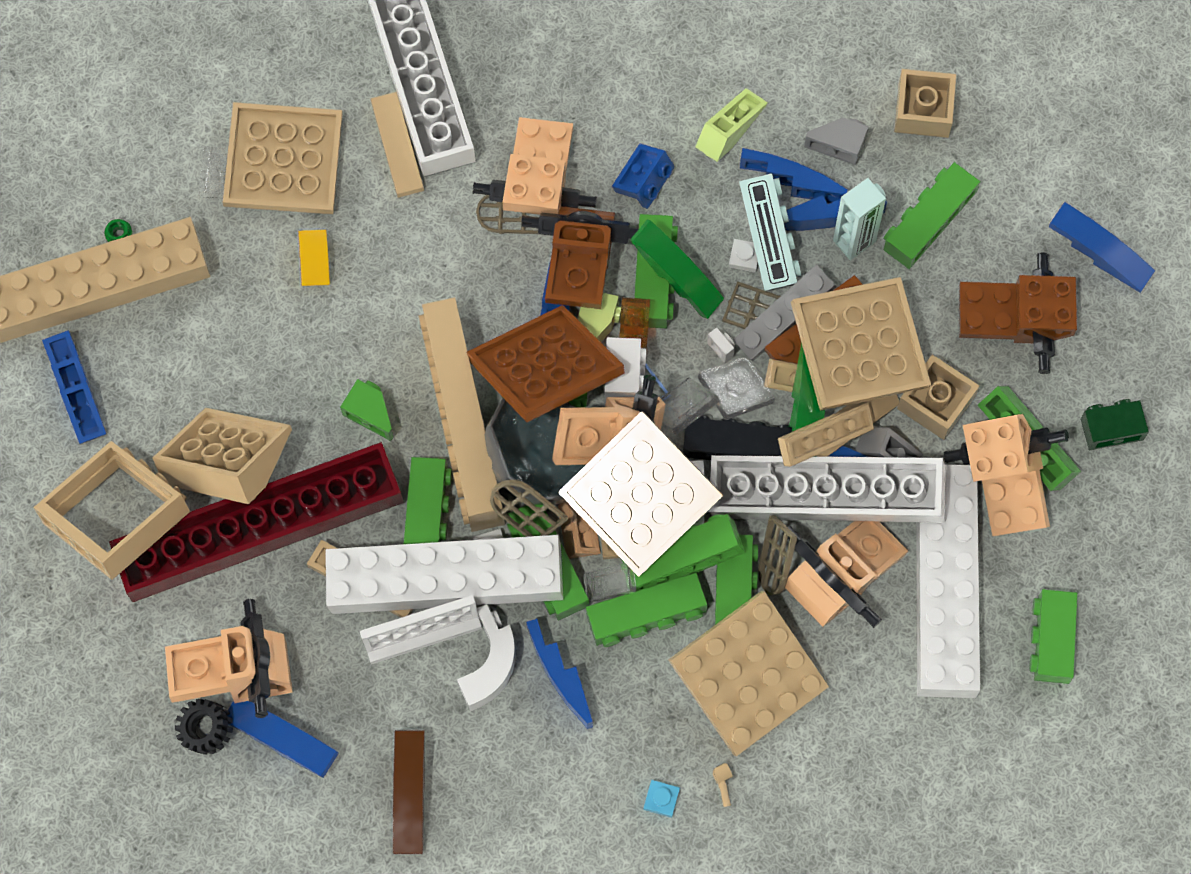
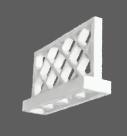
M471 595L361 630L360 635L367 650L370 663L374 664L480 630L482 627L474 597Z

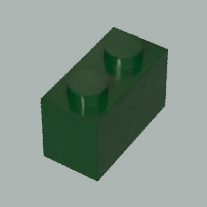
M1123 399L1115 402L1114 405L1106 407L1103 404L1092 405L1084 411L1080 419L1088 450L1143 441L1149 433L1140 400L1131 402L1130 399Z

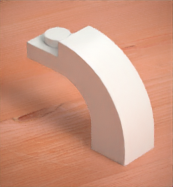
M487 604L477 608V613L490 641L489 656L478 670L457 679L470 712L489 703L501 693L509 682L515 665V643L510 625L498 629L502 626L496 610L490 612Z

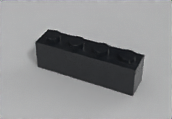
M694 415L693 417H687L683 454L687 458L711 460V455L782 456L778 438L791 433L792 427H789V425L771 427L759 421H752L749 424L738 423L736 419L723 418L721 421L711 420L705 415Z

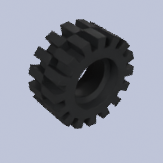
M196 699V702H188L189 708L182 707L180 710L184 713L183 717L177 715L176 721L181 722L180 725H175V731L180 732L176 737L179 741H182L181 745L188 748V750L204 755L217 753L216 749L222 750L225 747L222 742L228 743L230 740L226 736L227 732H233V728L228 726V724L233 723L232 718L227 716L230 714L229 711L224 709V706L207 699ZM203 716H209L212 720L211 731L206 737L200 738L196 734L197 723Z

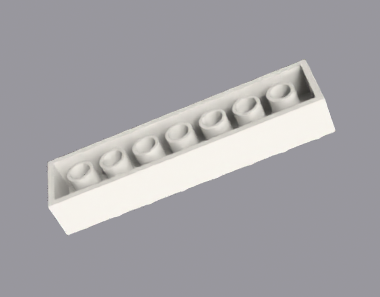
M368 0L423 177L476 162L474 147L426 0Z
M711 455L710 482L724 496L709 509V513L712 516L728 514L732 519L769 520L770 515H775L779 520L944 523L946 465L943 458L811 457L789 467L784 466L782 456Z
M946 465L944 523L916 522L917 696L976 698L980 692L977 481L973 482L970 465Z
M558 535L326 549V606L332 614L433 608L473 595L476 605L563 600L561 543Z

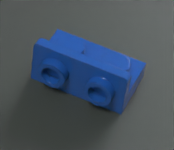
M639 143L613 183L612 188L616 193L637 199L643 208L648 209L653 200L656 199L666 180L672 174L674 164L666 151Z

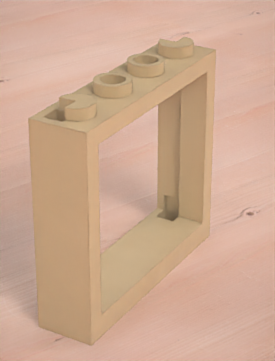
M112 441L33 507L47 528L111 580L190 512L185 503L187 497L181 493L179 487L175 486L172 488L162 474L159 472L154 474L145 461L142 459L137 461L128 448L121 449ZM120 467L165 503L107 553L63 516Z

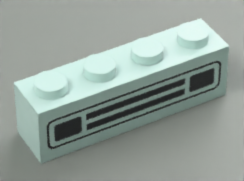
M772 174L739 181L764 290L795 284L797 282L796 277L801 276L798 260L792 261L790 250L795 249L792 233L786 234L784 223L789 222L785 205L779 206L777 196L782 195L779 178L773 179Z
M869 178L844 194L840 201L833 241L850 261L876 242L884 210L885 192L877 183L873 184Z

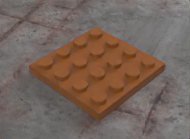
M563 305L466 352L470 363L526 422L625 373L624 365Z

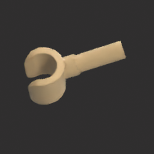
M724 763L714 768L713 777L720 788L723 806L726 807L731 806L725 781L733 776L729 766Z

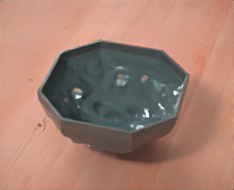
M502 398L484 434L488 456L492 460V470L497 482L500 483L505 480L522 481L534 488L553 505L566 502L558 492L586 465H555L552 457L560 409L575 407L567 402L526 422ZM513 485L511 486L519 493H523L526 491L521 487ZM532 494L525 497L534 505H544Z

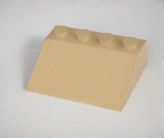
M205 408L153 457V461L158 472L166 478L171 487L177 486L180 489L249 504L267 486L292 428L288 424Z

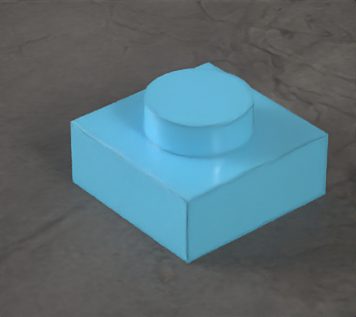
M651 780L643 810L672 818L680 788Z

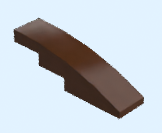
M395 730L393 854H423L425 730Z

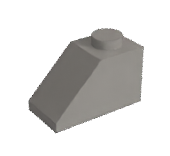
M840 118L808 131L804 147L856 165L866 140L869 126L864 125L857 119Z
M874 427V430L862 434L855 449L856 452L868 457L922 458L923 455L893 430L885 427Z

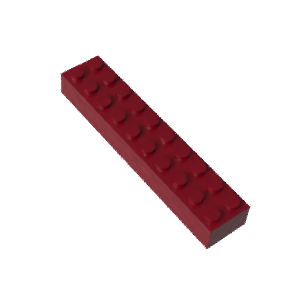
M382 442L267 483V486L249 504L223 499L189 512L120 573L126 594L132 602H136L404 503ZM127 535L109 541L111 549Z

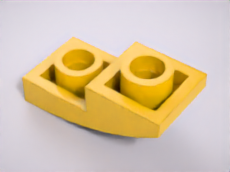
M326 230L298 231L301 286L330 285Z

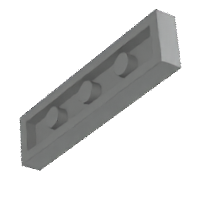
M816 264L733 340L754 361L764 352L766 345L796 324L791 306L793 299L830 292L836 288V285Z

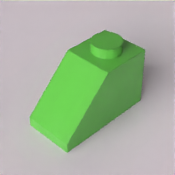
M357 379L340 406L342 415L392 441L394 435L381 388L371 381L364 383Z

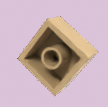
M901 69L894 132L949 138L953 122L956 74Z
M931 355L925 363L931 385L928 388L903 393L897 409L945 440L976 397L979 385L942 360Z

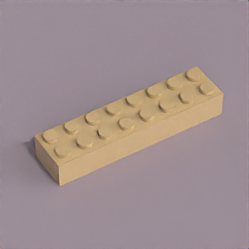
M191 217L1 275L0 343L210 278Z
M454 297L422 304L424 314L418 316L442 419L446 444L450 445L447 448L452 471H458L453 473L458 498L464 497V499H459L464 525L470 524L471 532L505 525L504 519L494 511L490 503L491 493L497 482L492 470V460L488 456L486 449L485 428L469 357L466 353L467 348L456 299ZM494 496L495 504L502 510L501 501Z

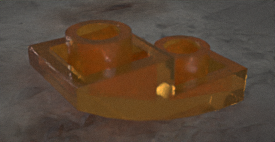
M622 297L619 338L641 339V348L646 349L647 352L650 299Z

